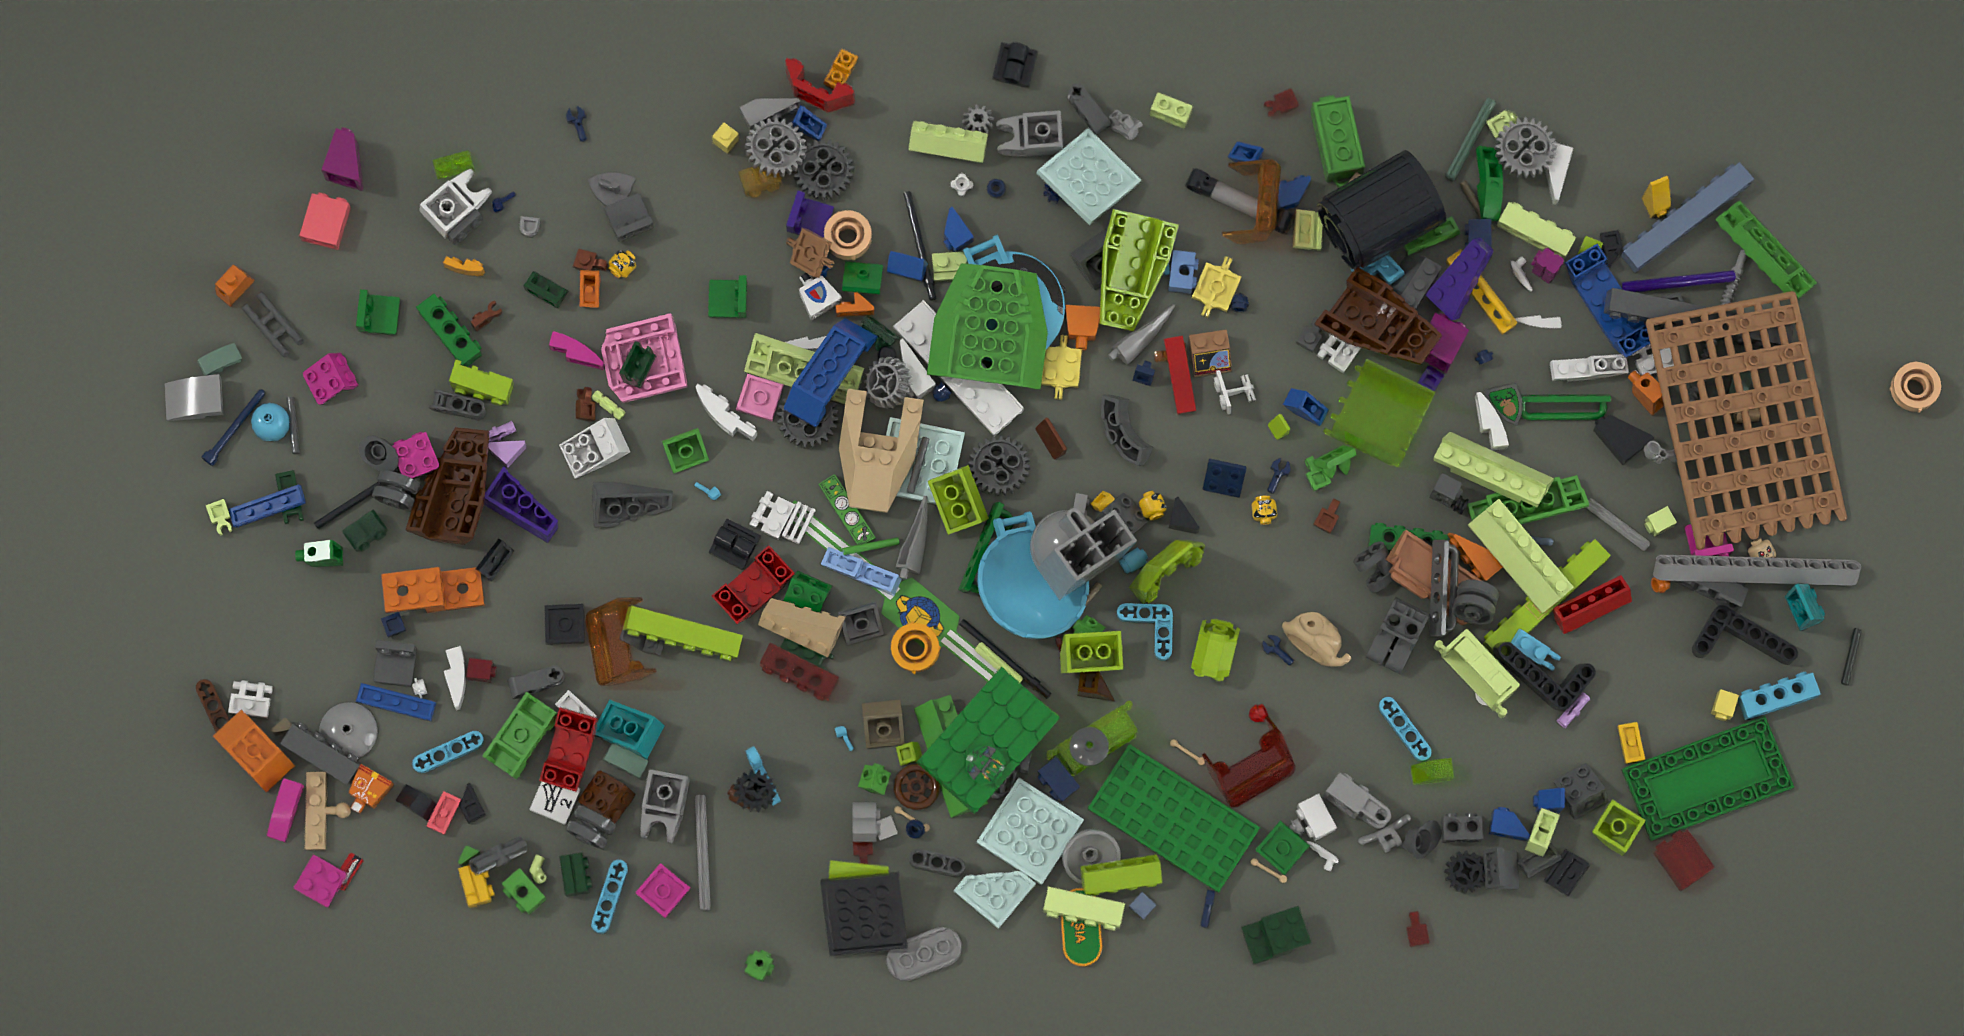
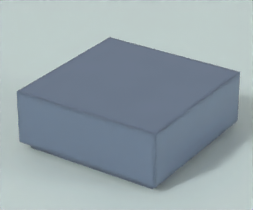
M1143 892L1129 905V908L1142 920L1156 907V904Z

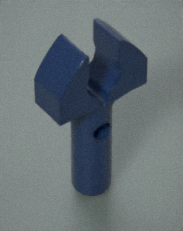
M576 106L578 111L576 119L572 116L569 108L566 114L567 122H572L575 125L579 140L581 142L586 141L587 137L582 125V120L586 118L584 110Z
M1281 458L1272 463L1270 469L1274 471V475L1267 489L1269 493L1273 494L1281 476L1289 475L1291 470L1289 461H1287L1285 468L1279 471L1278 467Z
M1268 635V638L1273 641L1274 647L1268 646L1263 641V651L1267 655L1269 653H1276L1287 665H1291L1294 660L1280 648L1279 643L1281 639L1275 635Z
M1207 890L1200 924L1205 928L1209 924L1215 891Z

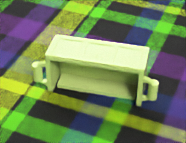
M1465 629L1447 647L1443 645L1441 640L1436 641L1434 649L1440 652L1441 657L1492 711L1498 713L1500 718H1504L1507 714V709L1503 708L1501 704L1520 686L1512 675L1468 629Z

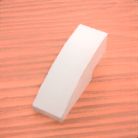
M1477 392L1475 402L1481 434H1489L1492 451L1507 449L1509 444L1501 419L1488 399L1481 392Z
M461 646L445 650L451 669L445 670L444 674L456 711L461 709L466 688V666Z

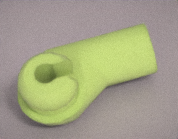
M535 855L529 872L533 880L541 884L547 878L541 869L545 858Z

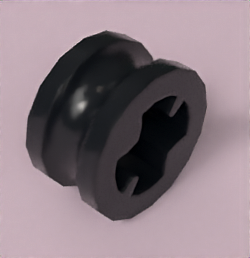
M1460 495L1453 511H1459V514L1462 515L1469 499L1464 500L1463 496Z

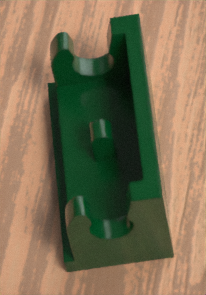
M535 271L531 273L523 285L525 291L557 309L568 293L567 289L562 288Z
M634 342L619 372L623 383L641 388L656 358V355L649 346L644 349L640 342Z

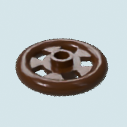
M911 764L904 767L897 774L893 786L894 794L897 800L906 808L921 810L929 807L936 801L940 792V783L920 765ZM915 772L917 777L909 780L907 775ZM925 774L930 778L927 784L921 778ZM901 784H907L908 792H902ZM915 784H919L921 787L917 791L913 789ZM926 788L932 791L928 798L923 796ZM910 796L919 797L918 802L910 801Z

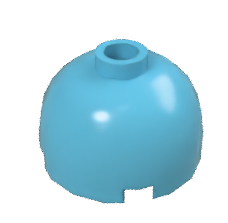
M265 403L254 411L251 419L252 429L257 437L263 441H278L285 437L289 431V415L280 405Z

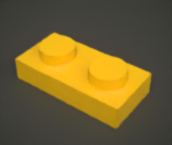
M1638 723L1618 725L1617 728L1625 764L1644 761L1645 756Z

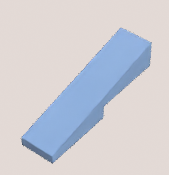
M828 547L821 562V565L892 596H895L902 580L898 574L866 563L857 557L843 555V552Z

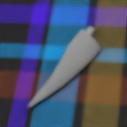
M1172 304L1152 321L1124 336L1111 347L1113 351L1108 354V357L1112 361L1119 357L1128 365L1157 335L1175 305Z
M927 496L923 497L911 530L900 549L896 568L901 569L899 576L901 579H907L909 572L920 574L927 535Z

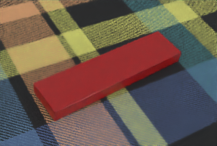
M1183 336L1164 339L1177 414L1196 411Z

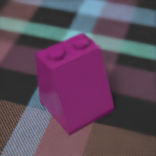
M336 128L321 169L326 181L362 191L363 182L359 146L356 137L352 133L353 131L348 128Z
M1435 313L1430 324L1442 334V337L1424 362L1447 374L1469 330L1466 329L1464 324L1449 320L1450 318L1445 314Z

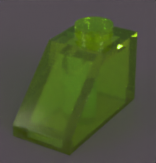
M1436 759L1411 765L1413 785L1451 781L1454 778L1452 759Z

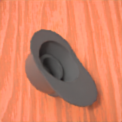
M367 436L362 439L358 450L361 459L366 464L379 472L381 470L393 472L397 468L399 462L398 454L389 442L376 436Z
M1429 820L1419 828L1410 829L1406 834L1402 847L1412 853L1416 859L1424 858L1438 845L1441 839V826L1437 821Z

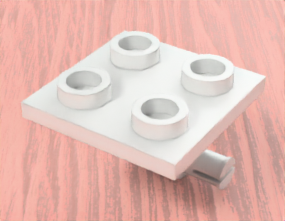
M1220 370L1216 371L1214 385L1216 392L1221 393L1219 395L1222 410H1226L1227 415L1231 414L1229 396L1246 392L1248 402L1256 400L1253 392L1254 386L1251 385L1248 374L1245 375V378L1244 375L1241 376L1244 387L1226 390Z

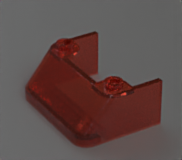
M1266 716L1265 720L1270 731L1261 736L1259 740L1261 749L1228 768L1227 764L1223 761L1213 764L1205 753L1202 754L1209 774L1231 807H1238L1290 777L1295 771V764L1283 734L1269 716Z

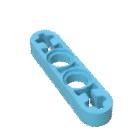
M1391 697L1383 698L1379 703L1381 714L1414 758L1420 762L1427 761L1431 756L1430 746L1397 702ZM1384 702H1386L1387 704L1392 703V706L1390 708L1393 712L1395 710L1398 711L1391 718L1388 716L1391 715L1390 710L1383 709L1385 705ZM1395 717H1402L1405 722L1404 725L1401 727L1394 724ZM1413 732L1416 735V740L1408 742L1405 738L1406 733ZM1420 740L1421 744H1419L1418 746L1422 750H1427L1425 754L1426 757H1424L1423 755H1418L1419 749L1417 748V746L1415 747V749H1413L1411 746L1416 745Z
M478 731L464 734L417 755L412 762L413 768L418 773H426L481 748L484 744V737ZM472 736L480 737L477 745L470 743L468 744L470 748L466 750V745L462 740L466 739V742H470ZM455 743L462 744L463 749L460 753L452 751V746ZM437 751L444 752L445 758L442 761L434 759V754ZM430 755L434 763L433 765L427 762L424 764L425 768L423 769L416 767L419 764L418 760L422 759L425 762L429 760L427 756Z
M615 860L611 863L592 919V928L598 934L608 931L628 872L627 864L622 860ZM619 864H622V868L624 869V871H620L618 875V878H622L621 881L615 878H610L611 875L615 877L616 870L614 869V866L618 867ZM611 882L618 884V890L614 893L607 890V886ZM604 901H610L612 908L609 911H603L601 904ZM599 912L603 915H610L609 918L604 917L603 923L606 926L601 927L600 930L595 924L601 920L602 916L598 915Z

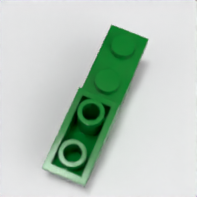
M1478 146L1476 148L1480 183L1477 185L1480 216L1481 219L1499 221L1503 197L1502 164H1499L1495 148Z

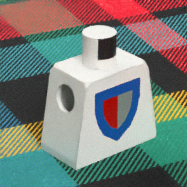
M808 273L800 276L804 286L799 289V294L811 321L842 302L841 295L823 276L813 279Z

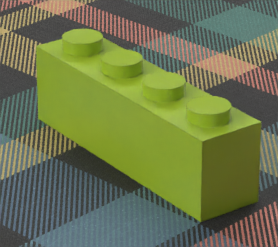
M1157 855L1080 866L1082 888L1085 894L1090 896H1096L1102 892L1115 893L1121 889L1134 890L1140 886L1154 887L1162 883L1161 864Z

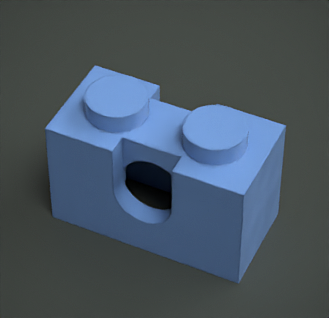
M1173 250L1169 292L1191 294L1192 288H1196L1197 277H1193V272L1198 270L1199 259H1195V252ZM1186 269L1189 271V274L1187 276L1181 275L1179 271Z

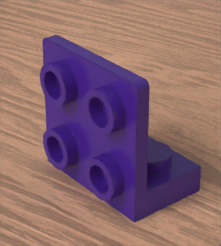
M797 191L786 224L787 232L800 235L802 228H806L824 238V229L827 221L832 216L834 207L805 198V192Z

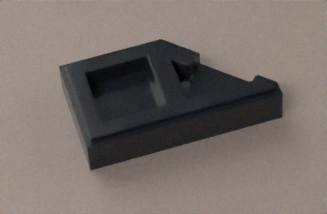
M1619 230L1600 233V240L1603 243L1602 249L1607 258L1606 265L1608 268H1610L1623 248Z
M468 783L460 803V808L468 824L486 816L471 784Z

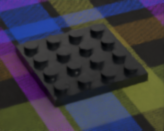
M899 872L821 879L830 956L908 948Z

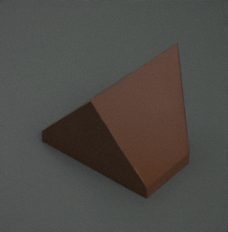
M1100 671L1080 672L1077 696L1115 701Z

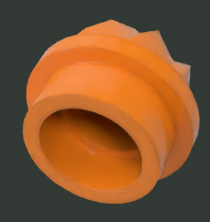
M1655 577L1651 579V586L1654 592L1665 593L1670 588L1671 581L1659 580Z

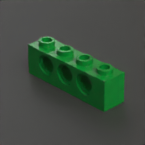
M432 294L416 306V309L453 357L461 361L460 365L468 367L482 356L480 352L482 348L476 340L472 341L469 338L470 332L467 328L457 323L459 319L456 314L446 309L447 303L441 296L437 297L435 294ZM442 312L444 316L441 319H435V314ZM448 327L455 328L452 334L446 333ZM461 341L467 342L464 348H458L457 345Z
M1375 523V525L1370 527L1368 547L1375 542L1382 541L1390 553L1403 531L1408 529L1400 525H1395L1393 528L1386 527L1384 523ZM1422 528L1408 530L1421 540H1429L1432 545L1433 540L1448 539V535L1438 530H1433L1432 533L1424 532ZM1389 534L1393 537L1394 541L1386 542L1384 536Z

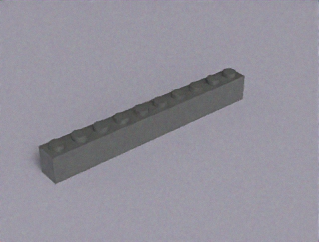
M1611 288L1606 294L1604 314H1608L1610 318L1614 319L1628 318L1629 322L1637 323L1639 321L1646 322L1650 318L1707 307ZM1726 311L1727 317L1737 315V313ZM1718 313L1708 315L1709 320L1718 319L1719 315ZM1690 318L1691 324L1701 322V318ZM1683 321L1672 322L1673 327L1682 326ZM1723 324L1722 328L1727 331L1728 325ZM1785 325L1788 342L1792 343L1794 325ZM1778 328L1767 329L1771 347L1781 345ZM1760 331L1749 332L1751 343L1755 344L1757 348H1763ZM1742 334L1731 336L1732 340H1736L1738 344H1744Z

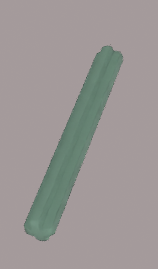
M1487 98L1446 174L1447 179L1451 181L1456 179L1496 102Z

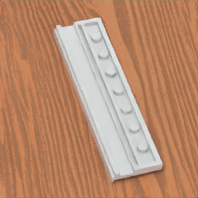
M922 300L920 304L898 321L893 328L928 365L936 313ZM938 376L994 437L1024 410V407L1002 384Z

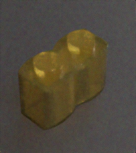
M758 166L757 168L750 167L738 172L745 196L753 198L761 195L762 191L768 190L772 192L779 189V186L782 185L779 173H777L776 178H774L772 172H770L769 176H766L765 170L759 173L760 167Z

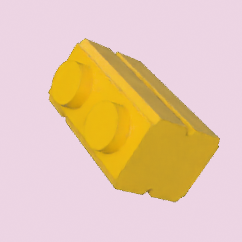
M470 865L459 868L458 871L469 908L492 902L491 897L494 896L492 885L487 884L488 871L476 876L472 872Z

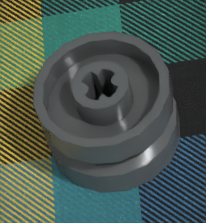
M381 470L377 481L382 486L374 487L372 498L391 507L412 510L415 500L410 495L418 493L420 483L405 475Z
M1479 580L1462 581L1458 585L1452 612L1460 620L1475 625L1489 624L1493 621L1495 607L1497 606L1500 594L1494 586Z
M578 806L574 815L582 823L570 821L566 831L578 840L604 850L608 840L601 833L612 835L616 825L602 815L586 807Z

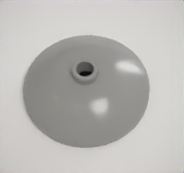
M347 702L338 704L327 711L321 720L319 734L324 736V741L329 744L333 742L342 748L341 751L345 754L352 753L356 757L361 758L374 746L378 728L374 716L367 708L357 703ZM345 726L350 727L349 732L343 731Z
M1088 829L1077 833L1068 841L1063 851V865L1067 874L1080 884H1082L1080 866L1121 860V852L1116 840L1107 832L1098 829ZM1092 850L1090 855L1086 854L1087 851Z

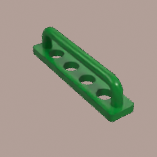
M1521 395L1523 402L1521 417L1526 420H1597L1605 416L1607 402H1611V395ZM1526 402H1600V409L1598 412L1529 413L1526 411Z
M996 502L992 505L988 515L989 519L986 520L958 590L962 592L970 590L974 593H979L978 586L973 584L981 558L995 529L993 520L1000 516L1005 519L1013 517L1009 511L1003 509V503ZM1013 525L1005 526V531L1011 530Z

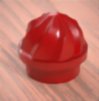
M1255 704L1249 711V718L1254 722H1264L1265 719L1269 718L1263 704Z

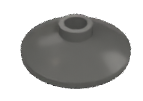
M1085 727L1078 730L1072 736L1070 752L1078 763L1085 766H1093L1102 762L1107 756L1109 749L1108 740L1099 729ZM1087 742H1091L1093 744V747L1091 749L1086 747Z

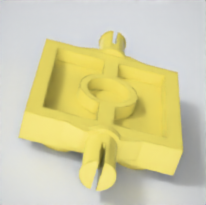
M1225 257L1222 266H1214L1207 262L1192 295L1193 299L1205 305L1201 313L1203 317L1205 315L1208 318L1212 308L1225 312L1228 311L1241 280V276L1229 270L1232 262L1231 258L1228 260V257Z
M1060 335L1059 346L1049 347L1045 351L1041 385L1054 387V399L1057 400L1058 393L1059 400H1062L1063 389L1068 387L1079 388L1082 349L1067 347L1068 336Z

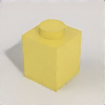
M723 123L712 136V140L716 146L728 154L739 141V133L726 123Z
M1720 689L1717 692L1711 714L1721 721L1730 720L1733 717L1739 695Z

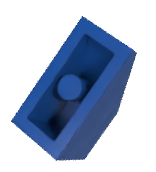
M950 207L943 243L949 251L952 249L953 252H959L974 242V236L955 209Z
M1293 388L1290 389L1283 403L1295 415L1318 426L1322 425L1329 411L1328 408L1307 391Z
M1565 788L1539 790L1533 796V807H1536V812H1540L1541 808L1554 813H1560L1565 807Z
M1498 807V809L1492 811L1489 835L1522 841L1529 840L1530 834L1514 812H1509V809L1505 807Z

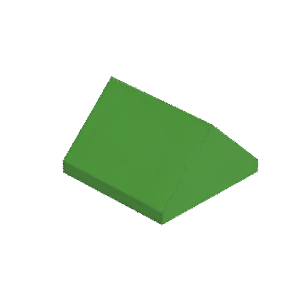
M698 428L662 441L673 474L709 461Z

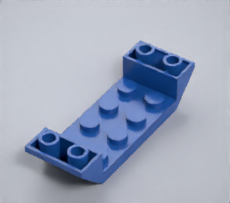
M1596 244L1566 261L1565 265L1573 286L1613 348L1627 358L1650 344L1647 327L1642 321L1637 323L1629 322L1628 318L1614 319L1610 318V315L1604 314L1607 291L1611 288L1621 290L1622 288L1607 267L1606 256L1599 245Z
M846 318L835 324L792 385L784 410L816 428L826 414L825 406L862 352H868L878 337Z

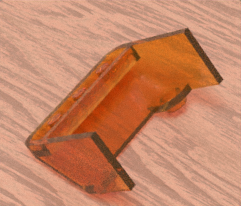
M1272 159L1229 163L1228 167L1242 175L1258 174L1259 192L1256 225L1253 230L1222 232V236L1236 244L1264 242L1270 237L1276 227L1281 166Z
M642 597L616 598L590 610L586 615V627L597 683L600 686L635 681L656 672V668L644 669L640 661H632L629 644L619 639L624 627L628 607L642 602Z

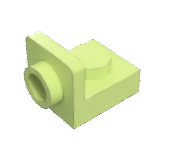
M1505 110L1488 120L1487 124L1495 138H1499V131H1503L1504 125L1509 127L1510 121L1516 124L1517 116L1514 112L1511 113V111Z

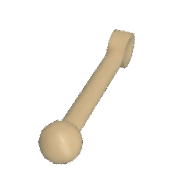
M1175 739L1170 741V745L1172 747L1179 748L1180 750H1182L1183 752L1197 760V763L1199 765L1205 764V759L1203 757L1199 758L1186 748L1179 745L1177 740Z
M900 806L895 807V813L902 814L909 820L915 819L904 812ZM923 824L925 827V832L929 831L930 826L928 824Z
M1253 858L1251 860V865L1258 866L1272 874L1281 883L1287 881L1286 876H1281L1259 863L1257 859Z

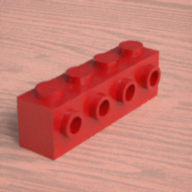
M1622 575L1554 607L1555 622L1563 634H1566L1632 602L1631 589Z

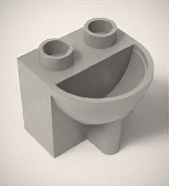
M1072 508L1051 513L1039 522L1031 536L1030 552L1036 568L1058 599L1061 600L1118 562L1137 540L1115 510L1095 522L1089 516L1081 513L1079 509Z

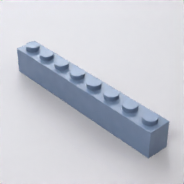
M1740 162L1736 165L1731 164L1724 170L1725 174L1721 177L1719 175L1715 176L1710 181L1711 184L1708 187L1702 186L1695 192V197L1685 199L1681 203L1682 207L1678 210L1672 209L1667 213L1665 220L1659 219L1652 225L1653 229L1649 232L1643 231L1637 237L1638 240L1636 242H1629L1622 248L1624 251L1621 257L1634 273L1752 184L1754 178Z

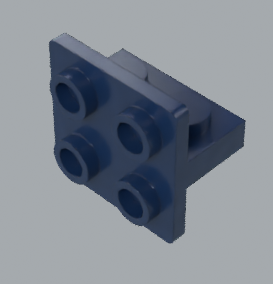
M1209 458L1203 490L1239 498L1246 466Z

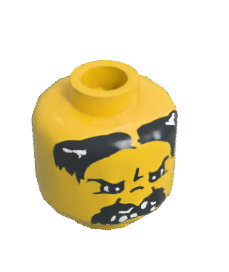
M619 250L608 261L610 266L608 269L617 278H626L636 268L634 261L636 257L628 250L626 252Z
M1154 491L1144 493L1143 498L1139 501L1143 516L1149 518L1150 521L1163 517L1164 512L1167 510L1163 496L1160 493H1154Z
M1258 496L1251 503L1253 519L1260 521L1261 525L1271 524V520L1277 517L1276 502L1270 496Z

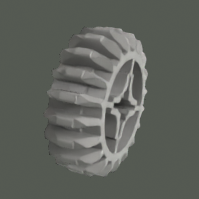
M892 357L879 358V361H873L874 366H868L870 372L865 373L867 380H863L867 384L863 389L868 391L866 396L870 398V402L874 403L877 407L885 409L894 408L896 405L902 404V400L906 397L905 394L910 393L908 387L913 385L909 382L912 376L908 375L910 370L905 367L906 364ZM891 368L894 372L892 374L888 373L887 369ZM881 393H888L889 396L883 397Z

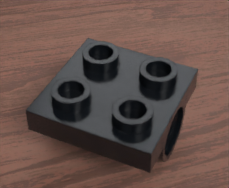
M1001 42L993 80L1029 88L1038 51L1029 49L1027 45L1012 42L1007 44Z
M726 519L714 538L709 554L744 570L761 535Z

